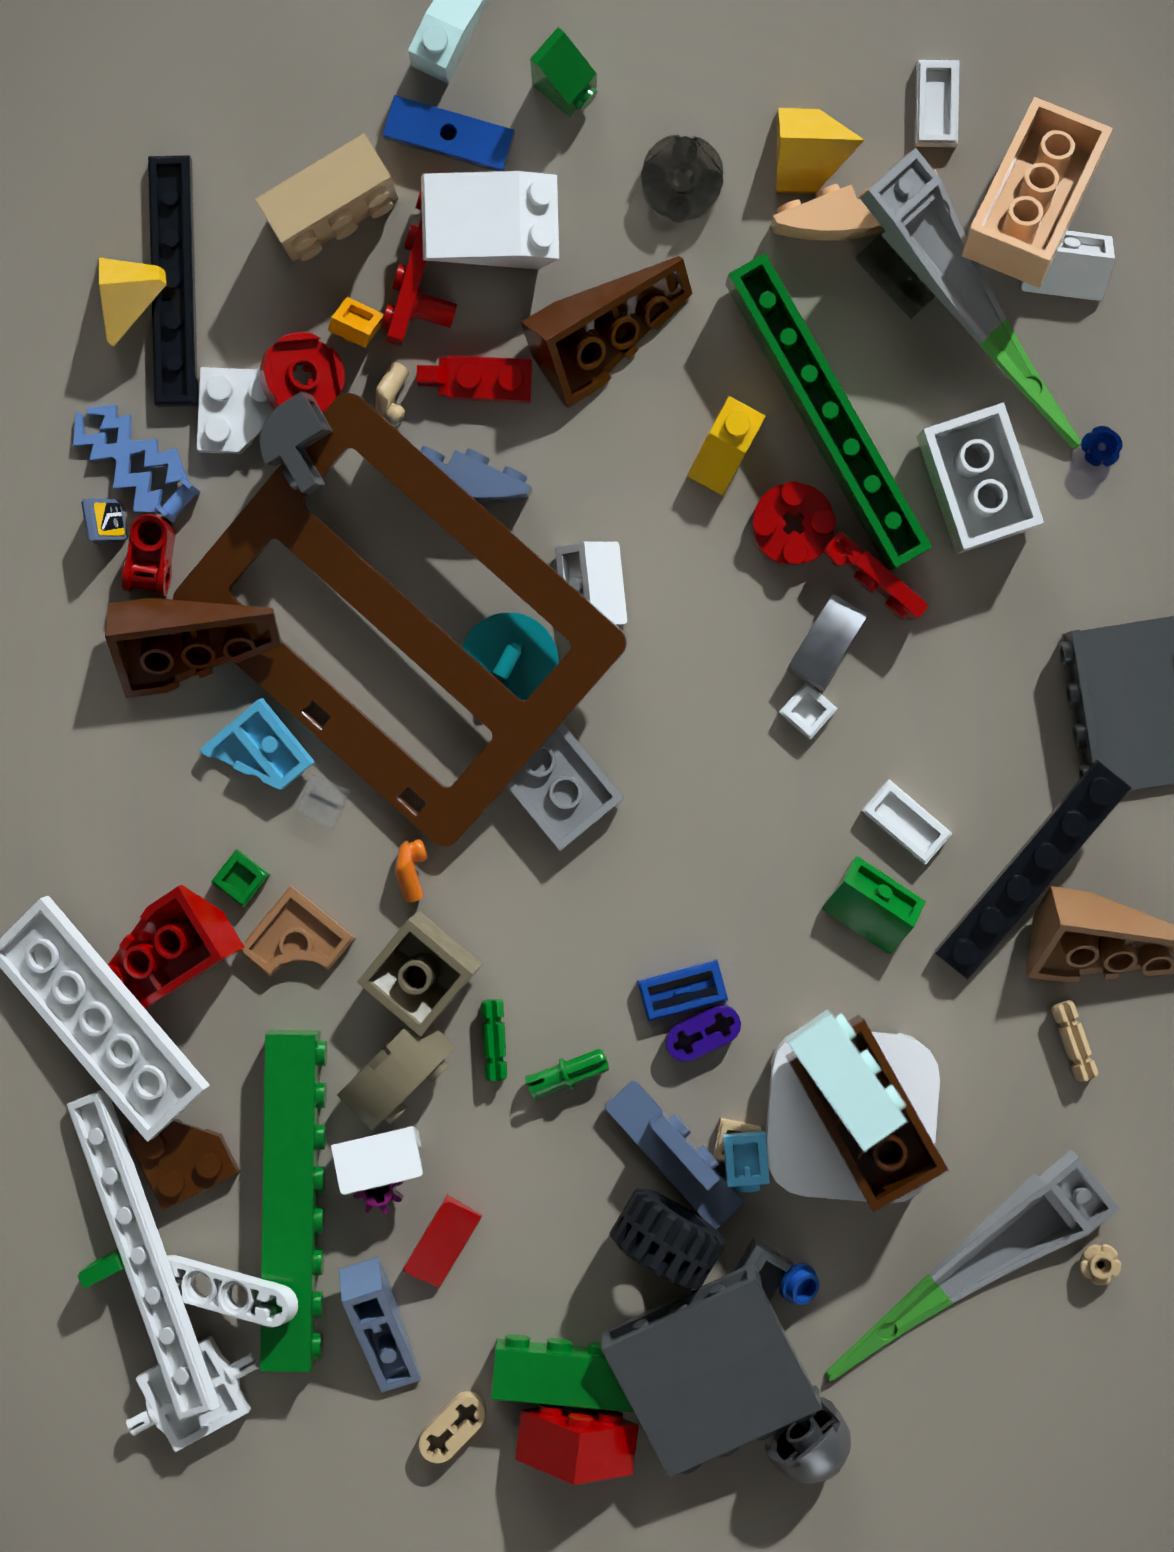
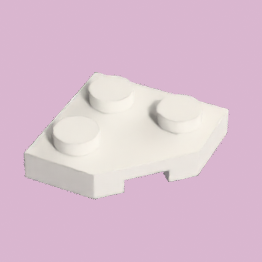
M200 367L198 452L242 454L253 444L252 441L261 434L265 420L274 409L271 407L270 400L262 389L260 370Z

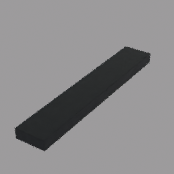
M190 155L148 156L151 265L161 267L166 274V286L152 301L154 405L156 407L198 406L192 158Z

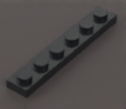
M1096 759L935 949V954L966 979H969L1131 789V786Z

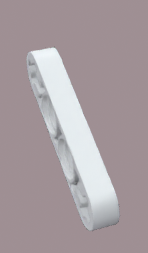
M167 1255L174 1277L184 1275L183 1280H176L184 1303L267 1327H277L292 1320L297 1313L298 1300L296 1294L285 1285L181 1256ZM199 1274L206 1276L211 1284L208 1296H203L197 1291L196 1278ZM235 1284L242 1286L246 1290L247 1302L244 1307L237 1305L233 1301L232 1289ZM277 1298L276 1303L282 1307V1312L276 1314V1307L273 1305H258L260 1301L267 1302Z

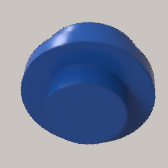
M798 1263L790 1267L788 1272L785 1271L780 1282L779 1291L787 1302L804 1305L813 1300L817 1295L820 1282L815 1270L810 1265Z

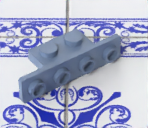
M631 1080L605 1104V1109L700 1216L715 1229L719 1228L744 1205L743 1199L732 1187H727L726 1180L715 1169L719 1162L704 1145L697 1149L687 1138L691 1131L676 1114L669 1117L637 1080Z

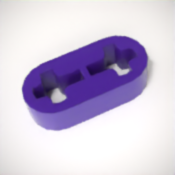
M724 1004L714 1005L669 1029L665 1041L668 1052L679 1061H690L721 1047L738 1036L741 1029L740 1017L732 1007ZM717 1013H722L725 1018L732 1016L733 1022L728 1025L730 1032L723 1035L720 1030H714L708 1034L705 1033L704 1029L715 1023L714 1015ZM684 1030L687 1036L700 1031L702 1037L691 1042L692 1050L685 1053L682 1047L677 1049L673 1047V1044L678 1041L677 1033Z

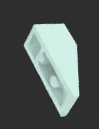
M433 0L408 49L411 66L449 84L489 0Z

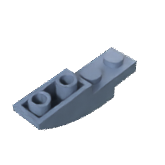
M426 446L421 448V451L479 503L511 502L530 497L532 488L531 485L525 483L528 478L526 475L507 466L501 472L489 466L490 459L477 451L467 448L466 453L463 454L455 450L447 465L443 463L445 456Z

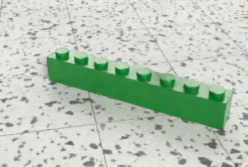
M766 253L728 273L726 287L886 568L889 571H893L932 548L930 541Z
M270 1030L265 1034L261 1279L291 1288L298 1300V1310L292 1320L277 1327L260 1326L261 1372H311L315 1359H321L323 1353V1334L316 1333V1317H322L324 1307L323 1292L317 1291V1275H323L324 1250H317V1233H324L325 1209L318 1208V1192H324L326 1171L325 1166H318L319 1150H325L326 1125L319 1124V1108H325L327 1101L326 1083H320V1066H326L328 1048L327 1041H320V1030ZM277 1298L267 1302L261 1301V1305L269 1304L276 1307V1314L282 1312V1307L276 1303Z

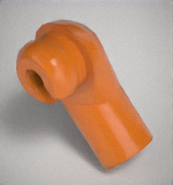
M421 839L410 843L407 840L399 847L395 876L405 903L418 901L424 896L415 868V862H423L428 857L424 841Z

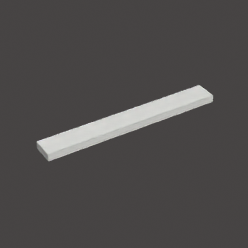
M99 1090L67 1103L66 1105L178 1421L181 1422L214 1411L221 1406L112 1100L104 1090Z

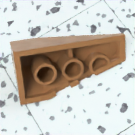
M1054 886L1049 888L1034 912L1026 966L1027 978L1068 983L1080 982V975L1103 973L1105 980L1118 979L1119 972L1142 970L1146 976L1174 974V924L1092 892Z

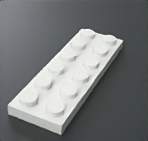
M49 896L40 898L0 938V968L147 1142L155 1138L210 1086Z

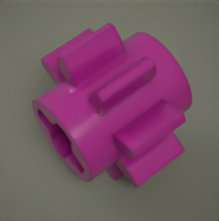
M403 1182L388 1185L384 1196H380L378 1190L371 1191L369 1189L356 1192L353 1197L355 1199L363 1197L367 1203L365 1212L368 1213L373 1206H381L382 1212L387 1214L390 1199L395 1202L402 1201L403 1195L395 1189L396 1186H400Z

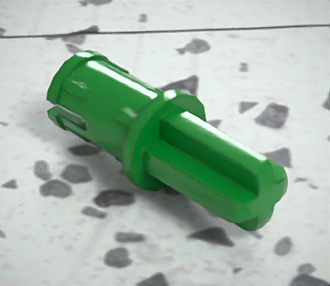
M596 1049L568 1061L561 1058L558 1065L532 1075H527L525 1079L527 1085L530 1084L531 1086L529 1091L534 1101H537L542 1097L567 1087L570 1090H574L575 1084L607 1072L609 1070V1063L604 1051Z

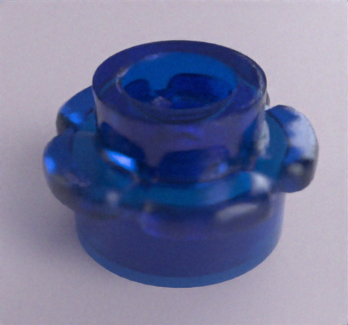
M1106 426L1095 427L1092 433L1085 434L1081 442V449L1085 451V460L1095 467L1113 465L1119 459V453L1123 447L1119 434ZM1099 443L1105 445L1104 451L1098 449Z

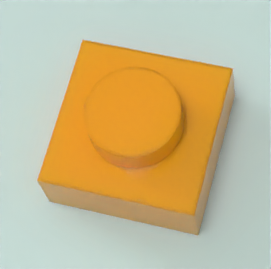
M346 297L331 317L328 331L341 336L348 342L356 343L366 348L381 328L384 314Z

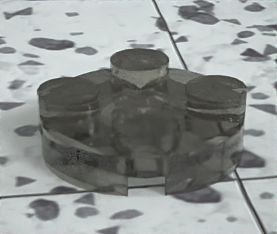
M670 135L661 139L648 151L641 171L642 192L647 203L658 214L676 223L699 218L712 209L719 199L724 182L723 163L719 154L711 144L695 136L691 138ZM677 168L681 172L689 169L692 172L689 179L691 185L688 187L683 185L675 186L672 183L675 179L673 171Z

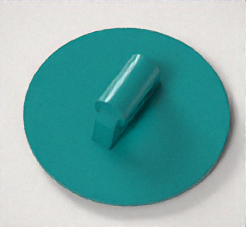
M515 612L498 613L483 619L472 628L462 645L471 656L522 700L528 699L559 663L557 647L548 630L535 619Z

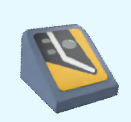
M82 499L81 505L87 539L97 545H103L127 539L124 513L120 500Z

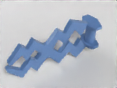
M117 405L86 408V412L89 415L104 417L100 430L118 429L117 443L107 444V433L105 432L85 435L84 416L79 412L76 413L73 446H92L91 462L106 459L116 460L113 488H136L133 512L162 514L173 523L176 520L175 517L190 500L200 493L189 482L178 449L173 448L159 453L157 439L132 441V416L129 414L117 417ZM145 452V468L168 465L167 485L178 482L183 483L163 506H161L163 490L159 489L150 492L151 471L130 474L132 455Z

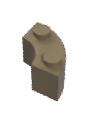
M433 1024L421 1037L406 1025L357 1073L337 1096L371 1131L383 1120L390 1125L407 1108L402 1101L425 1078L432 1083L448 1068L449 1064L444 1059L453 1051L455 1046Z

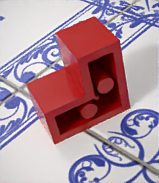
M539 1404L537 1408L521 1410L515 1460L572 1485L633 1475L639 1424L624 1419L623 1413L620 1411L600 1409L598 1410V1415L590 1416L564 1411V1406Z

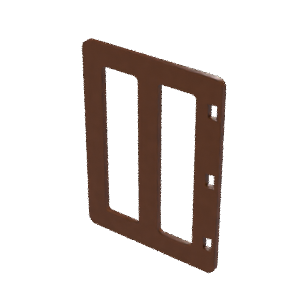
M343 393L323 413L333 432L305 448L322 479L348 449H355L570 642V651L528 699L522 700L518 698L306 507L305 502L310 494L301 493L300 489L294 490L290 486L282 472V468L286 466L284 462L280 464L174 592L173 600L243 605L232 595L233 585L270 541L277 539L492 732V740L453 785L447 787L439 782L282 639L280 646L235 663L429 839L439 846L447 847L456 843L619 659L627 647V638L617 625L365 400L353 393ZM313 701L330 716L324 727L304 711ZM408 787L426 802L419 813L400 797Z

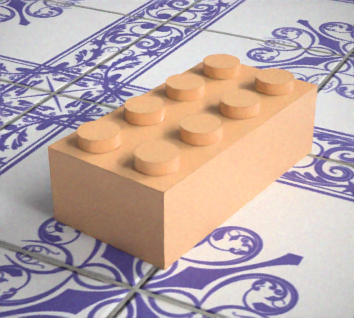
M1034 97L972 222L962 256L1040 288L1102 159L1113 128Z

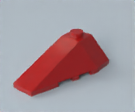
M179 885L146 907L140 915V921L132 932L122 940L119 950L108 966L139 1003L147 1009L226 960L245 946L222 910L187 887Z

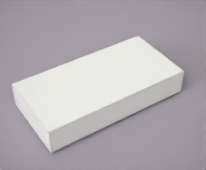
M918 60L916 63L914 147H956L958 144L959 61Z
M887 779L861 810V812L924 865L929 862L953 834L890 779Z

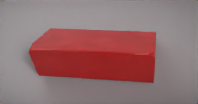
M447 1194L406 1261L402 1271L436 1287H440L482 1218V1215Z

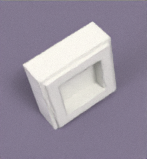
M805 682L778 713L808 740H811L838 708L811 684Z

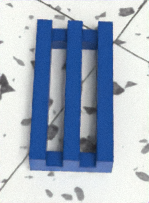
M717 959L637 980L648 1022L728 1001ZM712 971V978L649 994L648 987ZM716 986L718 992L653 1010L652 1006L653 1002Z

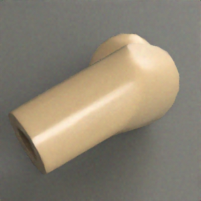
M398 362L391 363L376 387L375 410L394 427L399 426L405 415L404 408L394 403L398 391L409 375L408 369Z

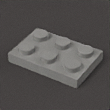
M563 723L560 724L507 785L508 789L559 851L624 799L622 794Z

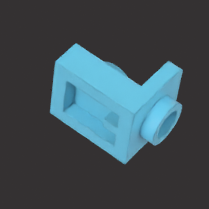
M765 1131L723 1134L727 1187H735L736 1192H755L761 1189L760 1185L770 1184Z

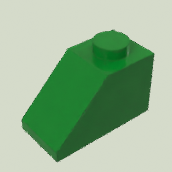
M557 27L530 58L532 85L570 117L577 108L581 111L585 110L597 95L598 91L595 89L597 86V73L566 33Z

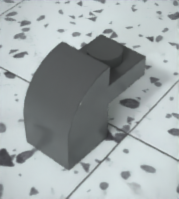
M300 392L276 407L265 420L260 434V450L265 464L278 466L284 462L286 466L282 468V472L290 486L294 490L300 489L301 493L313 494L326 486L305 448L333 432L313 395Z

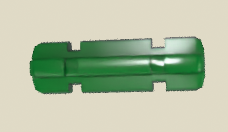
M486 999L481 1003V1018L485 1019V1023H482L483 1056L487 1058V1062L484 1063V1074L487 1081H502L507 1078V1062L503 1060V1057H506L505 1022H501V1017H504V1004L501 999Z

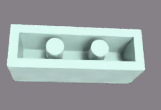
M825 1010L785 1040L865 1152L907 1122L900 1112L906 1107V1104L892 1085L886 1089L881 1085L875 1075L882 1070L866 1049L861 1053L857 1051L850 1039L856 1036V1033L844 1016L840 1014L834 1018L828 1010Z

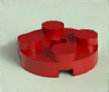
M308 332L286 334L263 354L260 365L261 386L266 397L270 400L271 407L275 409L300 392L313 395L322 413L326 411L341 393L345 382L342 360L333 347L329 349L325 343L319 341L320 337ZM297 365H302L303 371L310 372L312 378L307 380L305 385L300 384L293 376V373L297 370Z
M790 481L768 490L757 503L752 518L753 537L756 546L765 557L781 565H803L817 559L823 554V549L833 538L836 526V518L833 514L832 506L825 495L815 487L798 481ZM786 514L792 517L798 514L803 518L801 526L804 531L801 534H798L796 531L790 534L785 533L783 528L786 526V522L783 517Z

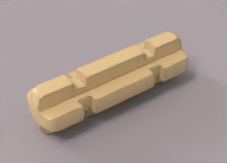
M1067 1000L1053 1005L1051 1011L1055 1022L1060 1023L1061 1027L1058 1028L1067 1057L1074 1063L1071 1065L1075 1079L1079 1082L1094 1079L1098 1076L1099 1072L1095 1061L1089 1057L1092 1052L1082 1024L1076 1020L1079 1015L1075 1004Z

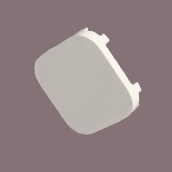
M872 1032L935 1145L940 1090L938 1063L931 1051L912 1036L898 1032L897 1034ZM789 1034L774 1049L770 1063L771 1078L766 1129L768 1169L775 1181L790 1193L804 1197L867 1202L785 1057L793 1052L785 1040L791 1035ZM927 1183L891 1203L907 1201L919 1194Z

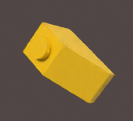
M729 396L709 431L687 477L723 496L766 416Z

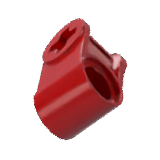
M143 514L132 523L127 557L122 572V588L124 591L131 592L133 588L157 591L159 596H167L171 584L172 555L175 541V530L167 519L153 514ZM157 523L162 530L161 539L154 545H148L144 539V531L148 525ZM140 573L154 574V578L142 577Z

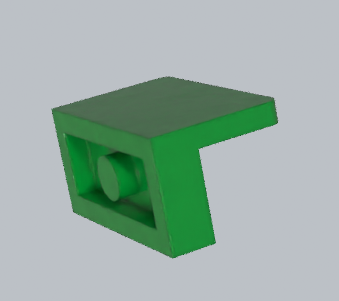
M856 856L849 864L838 887L825 901L822 910L886 953H892L915 927L926 901Z

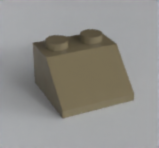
M418 911L404 923L359 978L357 983L421 1037L483 964L421 911Z

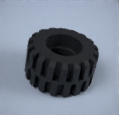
M642 1188L634 1190L609 1233L615 1244L634 1261L661 1278L688 1289L699 1290L726 1246V1242L721 1234L704 1219L672 1199L655 1191Z

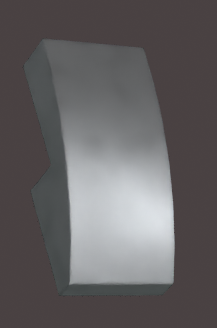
M833 594L794 655L787 671L823 691L842 663L847 650L865 625L869 614Z

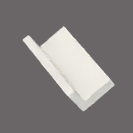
M1067 231L1041 287L1038 288L1021 281L1022 291L1095 301L1103 300L1115 261L1112 236Z
M584 541L556 547L558 574L615 625L626 624L627 612L619 543Z
M411 1126L331 1145L340 1193L348 1195L422 1177L423 1168L418 1147H422L419 1131Z

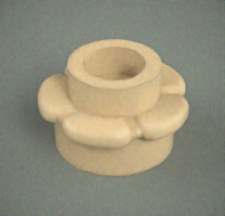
M1094 1244L1087 1247L1082 1254L1080 1262L1082 1275L1086 1279L1090 1278L1092 1283L1096 1285L1110 1283V1279L1116 1278L1121 1271V1262L1117 1259V1251L1107 1244ZM1099 1261L1104 1262L1103 1268L1097 1267Z

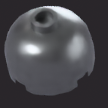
M820 1397L822 1410L817 1411L811 1419L802 1423L793 1422L779 1428L773 1435L770 1446L765 1442V1451L776 1468L786 1477L801 1484H815L833 1478L840 1472L850 1453V1430L837 1407L832 1401L824 1397Z

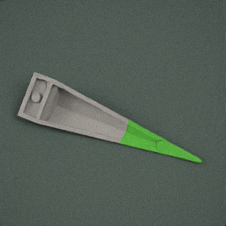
M913 149L859 197L860 200L884 228L885 231L882 237L1073 449L1081 446V440L1042 381L1009 324L979 263L962 256L967 237L943 181L918 149Z
M1069 1150L1040 1176L1036 1173L1031 1175L841 1356L824 1375L828 1381L835 1380L900 1335L958 1300L1050 1252L1088 1236L1114 1214L1119 1207L1082 1160L1072 1150Z

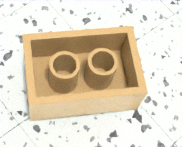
M363 133L255 200L293 263L299 258L301 261L313 258L321 252V245L334 237L340 240L351 235L357 230V223L367 217L378 218L386 214L393 208L394 204L392 202L397 200L398 196L389 172L366 134Z

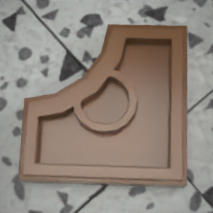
M290 885L243 942L245 947L239 952L268 976L274 974L282 966L297 961L315 963L329 970L356 937L294 886Z

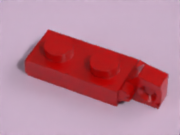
M470 356L439 357V366L417 365L416 382L417 386L438 387L437 395L448 397V400L531 403L532 359Z
M842 531L838 532L823 549V553L835 566L851 567L856 572L853 578L870 593L876 589L887 599L884 604L886 608L899 619L904 620L906 617L910 620L918 619L928 608V604L867 550L863 551Z

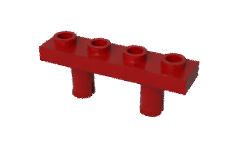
M420 189L415 209L422 211ZM422 216L419 226L410 224L404 249L411 251L407 266L401 264L398 266L392 289L400 291L396 306L387 304L381 329L388 331L386 342L402 347L409 320L413 321L414 317L451 328L457 304L423 294L422 289L419 288L426 260H423Z

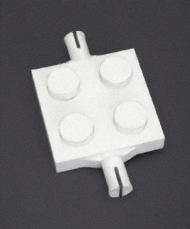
M212 1335L198 1342L221 1407L181 1422L178 1421L159 1364L139 1374L136 1377V1381L145 1396L147 1410L126 1420L128 1429L133 1427L130 1433L136 1436L145 1429L156 1425L166 1435L173 1450L177 1452L249 1413L251 1407L240 1388L239 1378L260 1368L258 1360L254 1361L256 1358L255 1354L251 1352L231 1364L222 1355Z

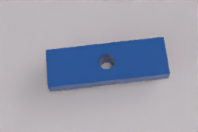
M397 95L393 97L383 132V138L496 172L504 171L515 135L514 129ZM447 131L456 133V137L448 141L442 138L443 134Z

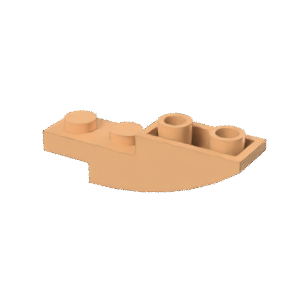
M838 184L825 187L815 194V199L801 204L799 199L787 202L776 209L778 214L773 215L770 224L775 234L814 241L856 239L880 234L885 231L864 203L857 199L852 184L841 189Z

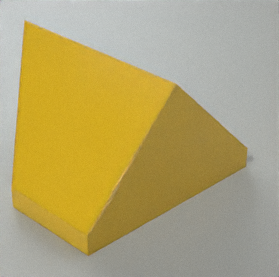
M778 108L775 193L816 194L863 143L864 139L820 109Z
M99 258V288L106 340L113 347L166 286V274L161 267Z

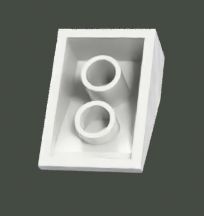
M525 171L431 173L421 175L423 260L539 270L559 259L557 175Z

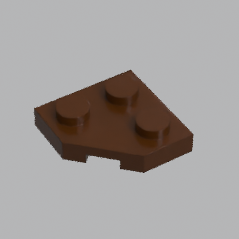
M176 1118L155 1138L148 1142L138 1130L126 1136L163 1211L240 1172L221 1133L209 1129L204 1130L183 1123L182 1120Z

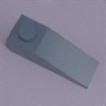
M379 1257L339 1269L342 1305L381 1393L420 1381L421 1375L391 1284Z

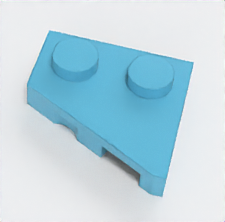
M263 698L254 702L199 749L203 755L224 761L234 766V769L246 775H254L260 778L262 782L279 790L286 788L315 763Z

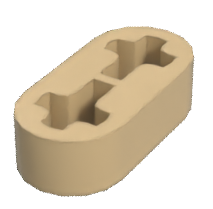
M471 1391L460 1392L424 1427L419 1440V1450L424 1459L435 1464L446 1462L481 1428L485 1420L486 1405L480 1395ZM460 1404L466 1408L471 1404L476 1406L474 1412L475 1420L467 1417L458 1426L454 1423L460 1414ZM448 1429L451 1433L445 1441L447 1449L443 1450L441 1447H437L432 1450L429 1447L431 1443L429 1435L433 1434L438 1438Z

